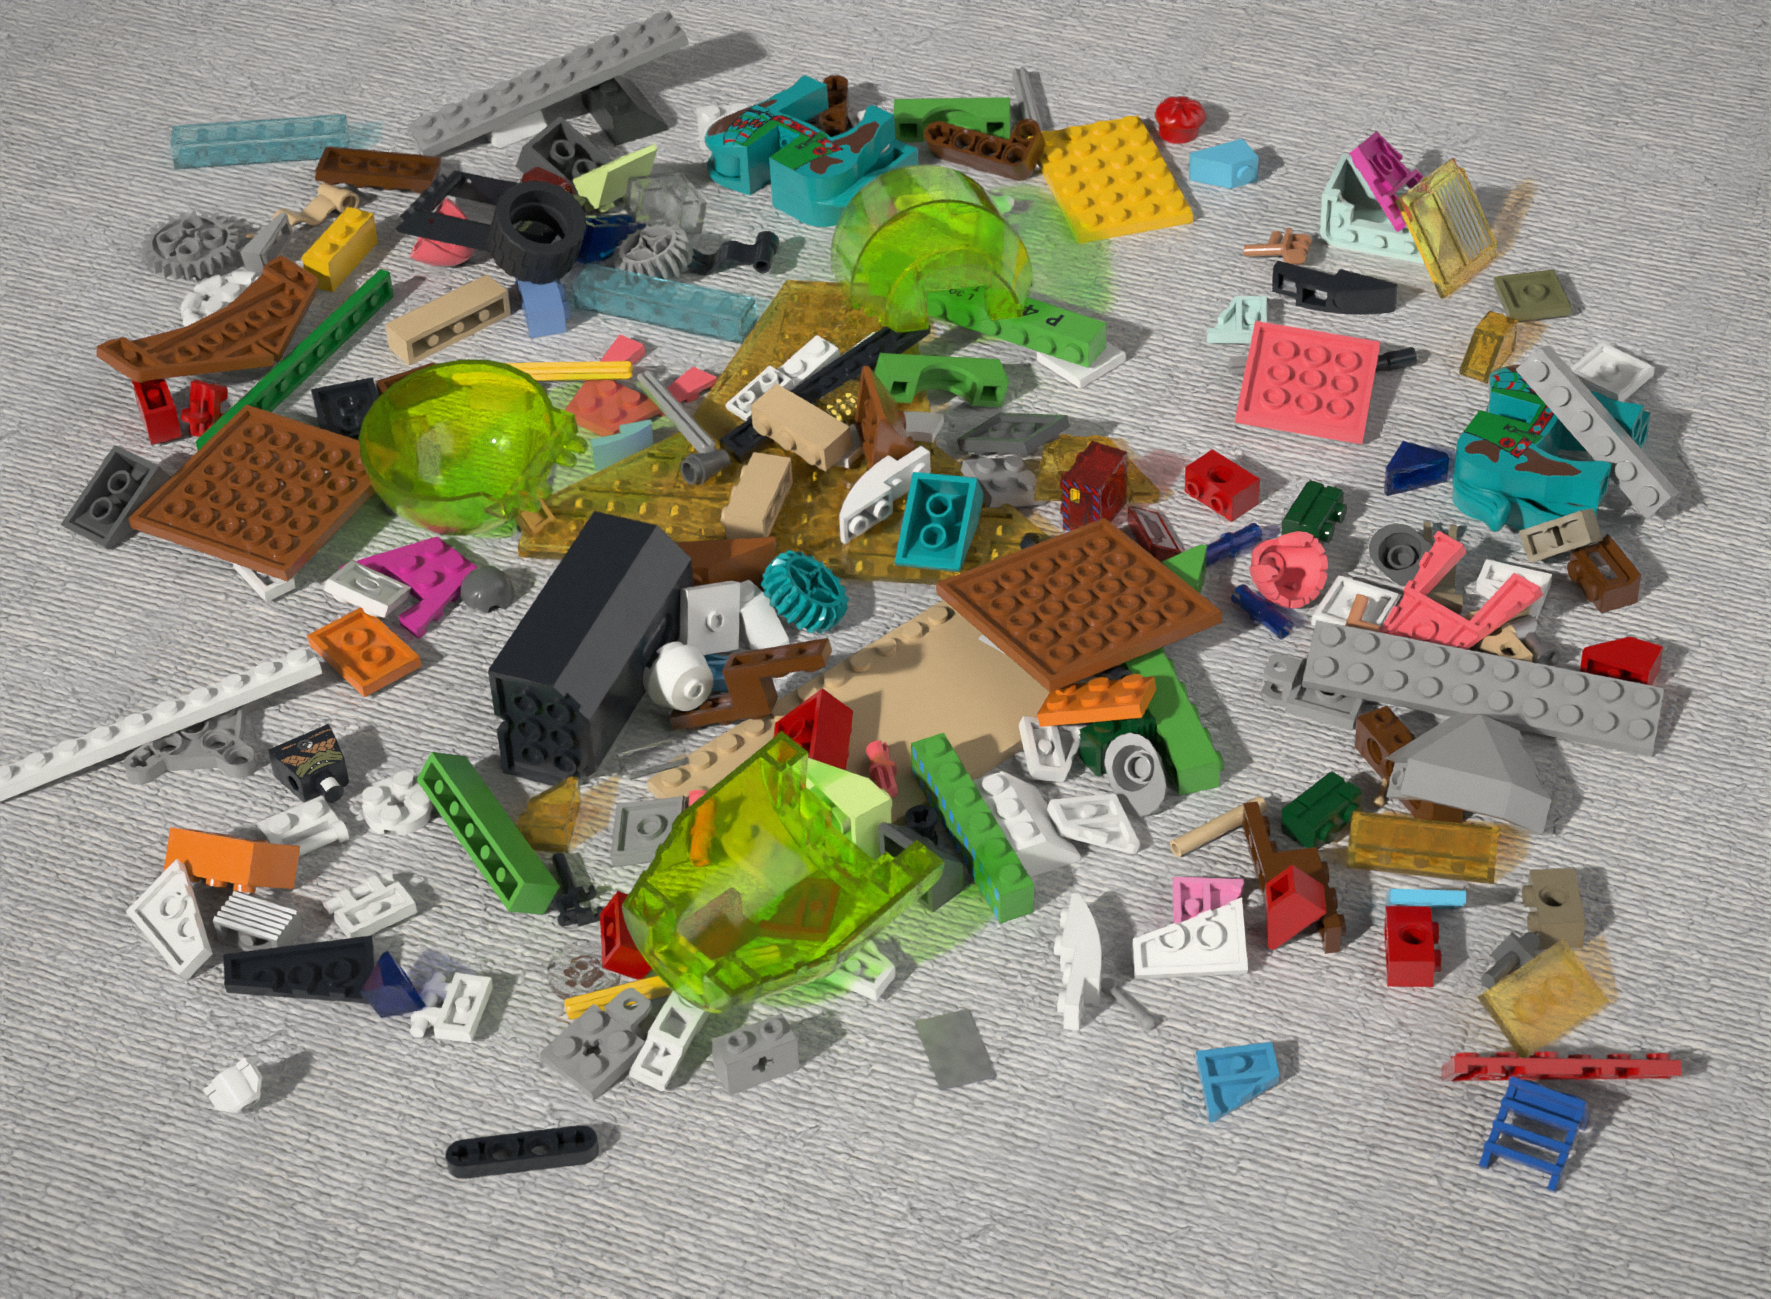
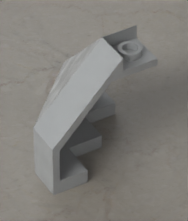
M1455 714L1385 757V759L1395 762L1386 796L1390 799L1424 800L1502 819L1509 822L1508 830L1517 834L1543 835L1551 804V798L1547 790L1541 788L1537 779L1539 773L1531 755L1525 753L1521 745L1523 738L1519 730L1482 714Z

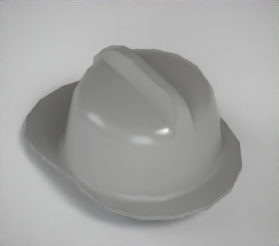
M1134 733L1119 735L1107 748L1104 761L1113 792L1127 814L1136 817L1150 815L1160 807L1166 794L1167 786L1162 759L1151 742L1142 735Z

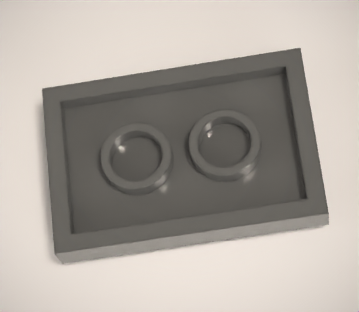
M998 413L959 437L957 442L960 451H971L976 455L993 452L999 456L1016 453L1021 457H1026L1038 452V447L1044 443L1057 440L1060 437L1059 434L1071 426L1067 415Z

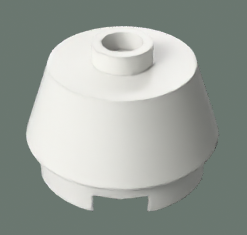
M671 642L659 648L656 652L660 656L653 662L650 669L645 667L643 673V685L652 701L659 706L681 711H690L700 706L707 699L713 687V675L703 653L697 647L683 645L681 642Z

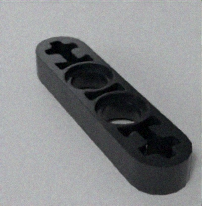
M576 1125L462 1139L449 1145L446 1149L445 1157L448 1171L453 1177L470 1179L587 1164L597 1157L599 1145L596 1131L586 1125ZM585 1142L584 1147L581 1148L577 1147V1143ZM543 1144L552 1147L551 1151L547 1154L537 1155L532 1152L533 1148ZM559 1144L564 1145V1150L560 1151ZM508 1149L513 1152L507 1159L498 1160L493 1157L494 1153L498 1150ZM485 1153L486 1160H481V1154ZM461 1157H467V1161L460 1162Z

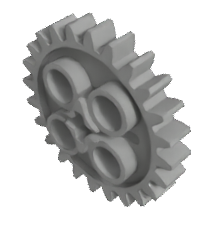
M193 211L188 217L180 213L179 219L170 216L168 217V223L159 221V228L151 227V234H145V241L141 243L144 262H147L148 269L153 268L155 274L162 272L163 278L174 274L175 280H178L182 275H185L187 280H190L192 275H197L201 279L205 272L214 275L213 269L224 270V263L232 264V257H237L238 249H241L238 229H235L234 223H228L227 217L219 219V214L217 213L208 217V212L206 211L201 216H197L196 212Z

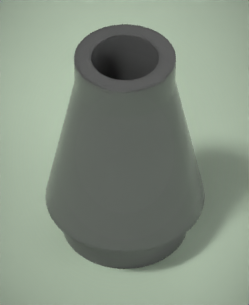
M723 449L715 452L689 454L681 462L682 476L688 484L702 485L723 469L730 466V457Z

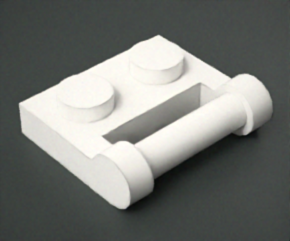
M322 795L257 823L259 834L263 840L274 844L300 846L299 857L332 842L342 843L349 840L345 824L337 818Z

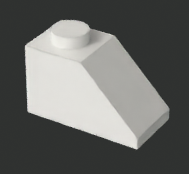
M748 579L740 583L739 638L751 650L790 644L789 638L774 608L769 605V598L765 597L763 592Z

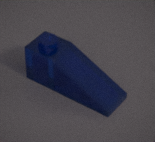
M630 214L586 216V232L577 262L592 264V261L608 259L614 255L613 250L619 247L618 242L627 239V234H633L636 232V229L641 230L647 225L651 226V224Z

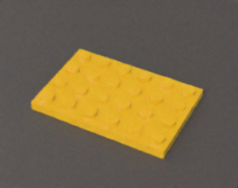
M1139 115L1125 116L1109 121H1097L1093 124L1082 126H1069L1065 129L1042 131L1045 139V148L1037 164L1078 244L1193 223V212Z

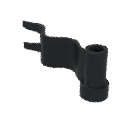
M762 231L756 236L755 244L727 241L711 255L702 254L693 248L694 255L692 257L705 265L692 260V263L687 265V267L700 275H709L716 270L720 263L733 261L742 265H753L755 271L767 273L771 269L773 256L778 251L779 238L773 232Z

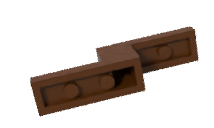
M829 638L730 654L722 670L729 693L708 696L700 706L690 711L673 709L669 717L673 730L683 728L695 730L708 724L718 723L720 725H727L738 719L751 718L757 720L772 713L778 699L772 677L780 678L791 672L803 670L805 672H815L826 667L832 652Z
M1258 801L1243 803L1242 829L1264 903L1266 883L1289 866L1294 865L1324 885L1327 913L1315 921L1325 954L1340 952L1341 936H1346V923L1344 915L1337 914L1336 911L1338 908L1337 893L1334 887L1329 888L1328 885L1329 869L1327 862L1320 860L1317 847L1278 852L1276 842L1269 840V819L1267 815L1262 816Z

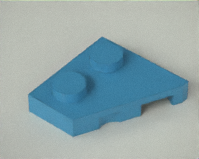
M1272 1042L1196 1051L1195 1060L1209 1123L1216 1122L1279 1083L1280 1074Z

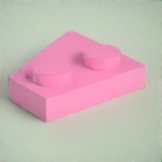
M1173 877V923L1178 924L1198 916L1199 913L1210 909L1211 911L1228 905L1233 900L1239 899L1243 894L1244 879Z

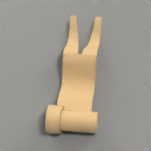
M323 182L318 188V196L312 199L303 211L293 212L282 208L274 214L272 220L283 212L287 214L291 228L300 221L313 226L318 225L334 209L342 213L347 207L357 208L359 198L348 189H341L336 185H328ZM248 233L245 234L244 237L247 239H252L257 234Z

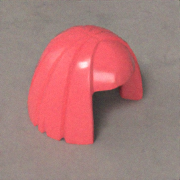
M445 198L434 212L469 220L463 211L449 198ZM418 237L410 257L424 264L448 267L464 263L473 255L475 249Z
M1296 531L1276 539L1263 541L1253 549L1251 565L1249 566L1250 576L1257 590L1273 604L1284 608H1301L1305 604H1309V601L1314 600L1320 594L1319 590L1323 589L1327 579L1325 570L1328 569L1327 556L1323 554L1325 550L1322 544L1318 542L1317 538H1313V535L1307 532Z

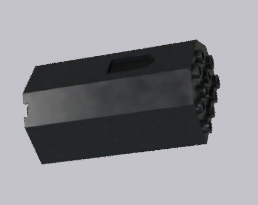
M594 511L488 669L494 715L503 720L497 729V736L504 774L568 789L575 785L578 779L583 776L588 777L595 773L646 692L643 685L645 667L650 669L653 662L660 656L656 652L659 648L668 643L676 642L680 636V589L694 587L691 557L658 525Z

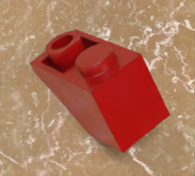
M1294 865L1289 866L1266 883L1265 921L1267 944L1271 950H1275L1286 941L1291 940L1297 933L1327 913L1324 885Z

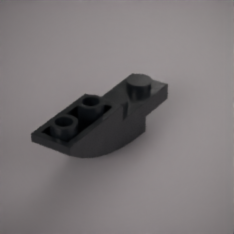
M1279 260L1273 266L1272 292L1296 298L1297 307L1328 313L1354 315L1392 313L1396 309L1398 286L1396 283L1339 269L1336 275H1331Z

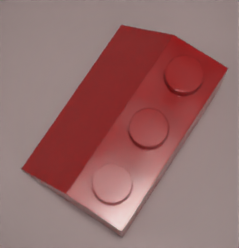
M822 688L775 722L765 797L767 799L794 801L791 757L796 754L846 770L849 758L850 735L852 733L853 710Z

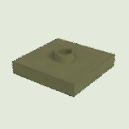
M1555 270L1494 277L1493 286L1509 322L1571 315V304Z

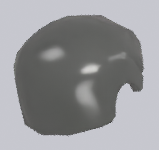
M493 565L482 566L470 571L463 578L460 597L469 608H477L484 613H488L489 609L495 605L500 606L502 609L507 608L514 599V587L509 577L500 568Z

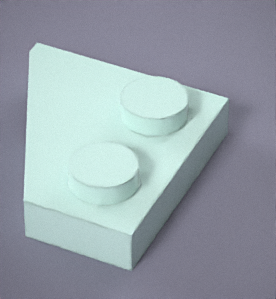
M1235 296L1229 303V308L1223 310L1218 316L1217 325L1214 328H1208L1207 343L1250 345L1255 321L1267 322V296Z

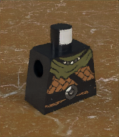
M329 724L268 749L273 775L302 802H307L322 795L327 802L333 803L343 796V787L349 783L347 767L342 751Z

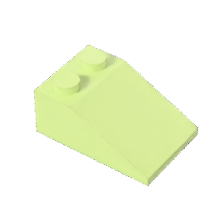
M652 144L622 156L573 179L579 196L584 197L586 200L584 204L586 211L589 212L597 209L600 214L615 207L614 200L622 197L625 202L640 195L638 189L648 184L657 152L656 145Z
M799 754L792 756L794 808L856 869L879 858L878 826L882 822L892 824L891 808L893 804L887 791L878 788L869 778Z

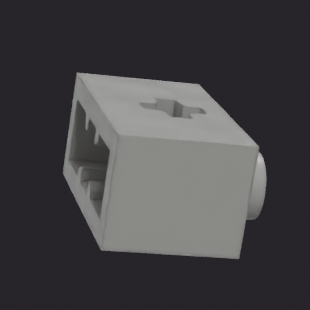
M782 1013L711 1039L714 1070L729 1096L800 1069L797 1038Z

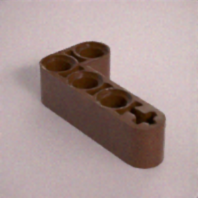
M830 75L823 79L822 83L827 84L828 109L820 113L819 124H811L830 137L848 131V81L841 75Z
M1023 119L1018 122L1008 140L941 121L930 123L924 130V139L928 148L937 159L1015 181H1023L1031 176L1045 148V139L1039 124L1033 119Z

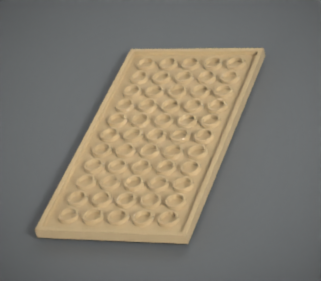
M942 600L777 700L772 713L757 720L746 719L647 780L648 790L659 799L686 796L688 803L690 791L705 790L711 793L709 821L713 825L712 833L708 835V840L779 900L783 901L795 892V888L805 878L820 880L847 863L848 860L794 808V801L769 800L765 797L775 722L822 688L853 710L852 733L850 735L849 758L846 771L869 778L877 786L876 781L872 780L869 775L870 761L866 748L873 741L880 740L882 745L886 742L889 747L891 760L897 766L895 779L899 790L896 797H891L893 804L891 808V823L904 826L906 825L905 814L908 809L916 805L931 807L911 772V743L944 732L972 781L976 780L1024 749L1019 723L1023 716L1037 717V713L1047 698L1049 691L1006 654L979 640L978 638L983 634Z

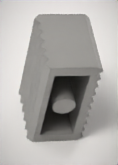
M233 891L232 896H229V900L225 902V906H222L221 911H218L217 916L213 918L218 942L221 944L225 943L227 946L231 945L233 948L237 947L239 950L244 949L245 951L292 946L303 932L299 910H296L295 907L288 903L276 904L267 901L256 893L248 895Z

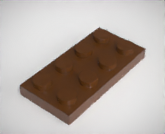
M326 146L315 169V181H324L328 185L340 183L353 184L359 188L378 186L385 190L411 189L415 193H422L438 177L442 167V157Z

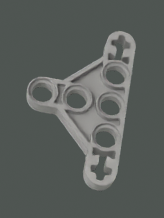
M264 697L229 710L225 714L214 716L142 745L130 753L124 760L127 779L131 783L142 785L153 781L166 771L219 768L233 778H245L252 775L256 771L257 763L254 750L243 742L246 715L263 703ZM194 727L203 728L197 733H187L189 729ZM214 743H225V745L221 748H209ZM165 746H176V748L172 751H160V749ZM239 758L249 759L243 764H232L234 760Z

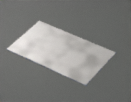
M968 1009L914 1021L940 1090L996 1077Z

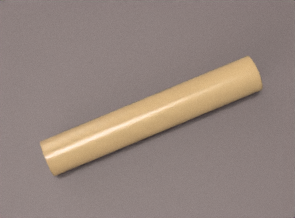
M1260 796L1246 802L1258 801L1261 814L1267 812L1266 802ZM1243 804L1170 841V847L1174 855L1180 857L1242 825Z

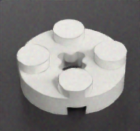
M397 772L393 777L383 779L365 788L362 792L364 819L367 825L377 833L385 834L384 830H395L396 835L410 834L424 827L431 819L430 812L434 809V804L411 772ZM404 803V806L399 808L394 804Z

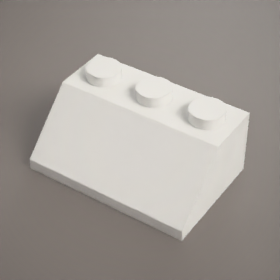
M1003 771L973 780L1030 877L1080 861V854L1071 840L1059 836L1047 811L1048 805L1034 785Z

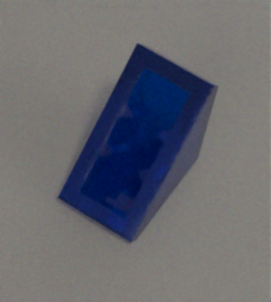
M1402 441L1386 466L1385 495H1395L1447 482L1448 454Z
M386 950L381 954L360 992L378 1015L384 1018L419 1011L426 1007V1003L409 976L389 951Z

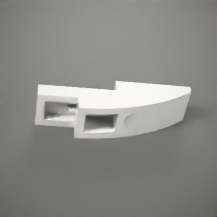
M816 335L779 369L776 370L772 366H768L725 404L726 409L747 421L752 417L751 405L776 383L791 391L841 357L839 348Z
M920 446L898 461L888 455L876 463L857 481L847 495L839 515L840 540L842 543H848L893 513V501L909 491L912 473H931L930 451Z
M1072 892L1069 907H1062L1060 929H1064L1063 934L1057 933L1054 956H1060V972H1064L1063 985H1067L1066 991L1060 990L1057 1012L1064 1013V1029L1079 1031L1084 1003L1098 1005L1100 1003L1101 944L1099 932L1088 905L1079 893Z
M698 959L691 964L648 1031L647 1040L630 1069V1077L662 1092L665 1091L693 1038L698 1036L730 978V974Z

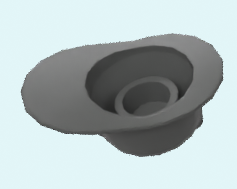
M1397 523L1386 525L1373 535L1369 544V553L1374 564L1395 583L1406 586L1409 580L1413 581L1420 569L1419 562L1425 551L1430 552L1432 545L1410 526Z

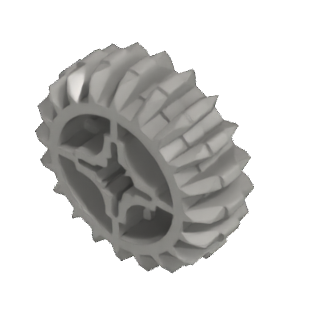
M658 222L654 226L647 225L641 230L636 229V232L633 234H627V239L618 242L619 247L613 250L614 255L611 257L615 273L620 278L621 283H625L626 287H634L635 290H639L642 287L648 290L651 286L658 288L662 283L666 282L669 284V280L672 278H679V273L685 272L687 265L692 263L691 257L694 253L689 236L685 233L684 229H681L679 225H671L670 222L664 225Z

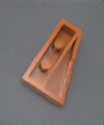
M170 827L164 870L178 859L185 864L190 882H199L200 877L206 878L205 885L227 888L229 882L234 883L233 890L247 893H255L256 887L294 889L300 846L268 843L266 840H251L203 830Z

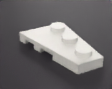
M176 859L134 902L126 913L175 972L185 980H188L213 953L186 866Z

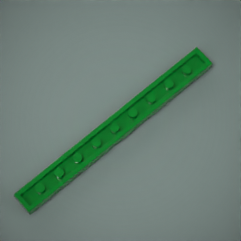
M379 269L338 309L331 313L323 323L314 329L308 337L196 440L197 450L199 451L245 405L272 412L394 297L390 272Z

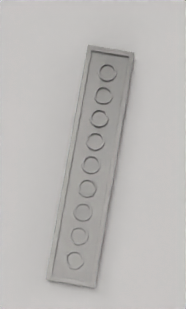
M670 11L659 12L652 15L650 19L638 24H631L618 33L603 36L593 44L586 47H578L572 53L561 58H553L545 65L536 69L526 70L520 76L508 81L498 82L488 90L473 93L463 101L456 104H448L440 111L431 115L421 116L415 122L408 124L423 155L436 156L688 45L689 42L686 34Z
M1318 620L1315 623L1302 681V687L1450 717L1455 714H1482L1516 730L1651 757L1654 750L1664 688Z

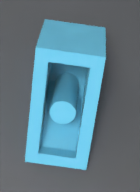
M1243 138L1189 153V178L1191 181L1230 189L1257 182L1259 157Z

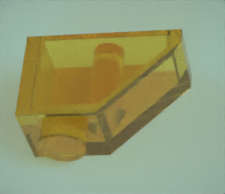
M1488 311L1475 327L1459 374L1488 384L1491 372L1501 368L1515 351L1518 320L1501 313Z
M571 776L530 798L525 814L521 813L519 815L518 829L533 850L568 853L581 805L578 777Z

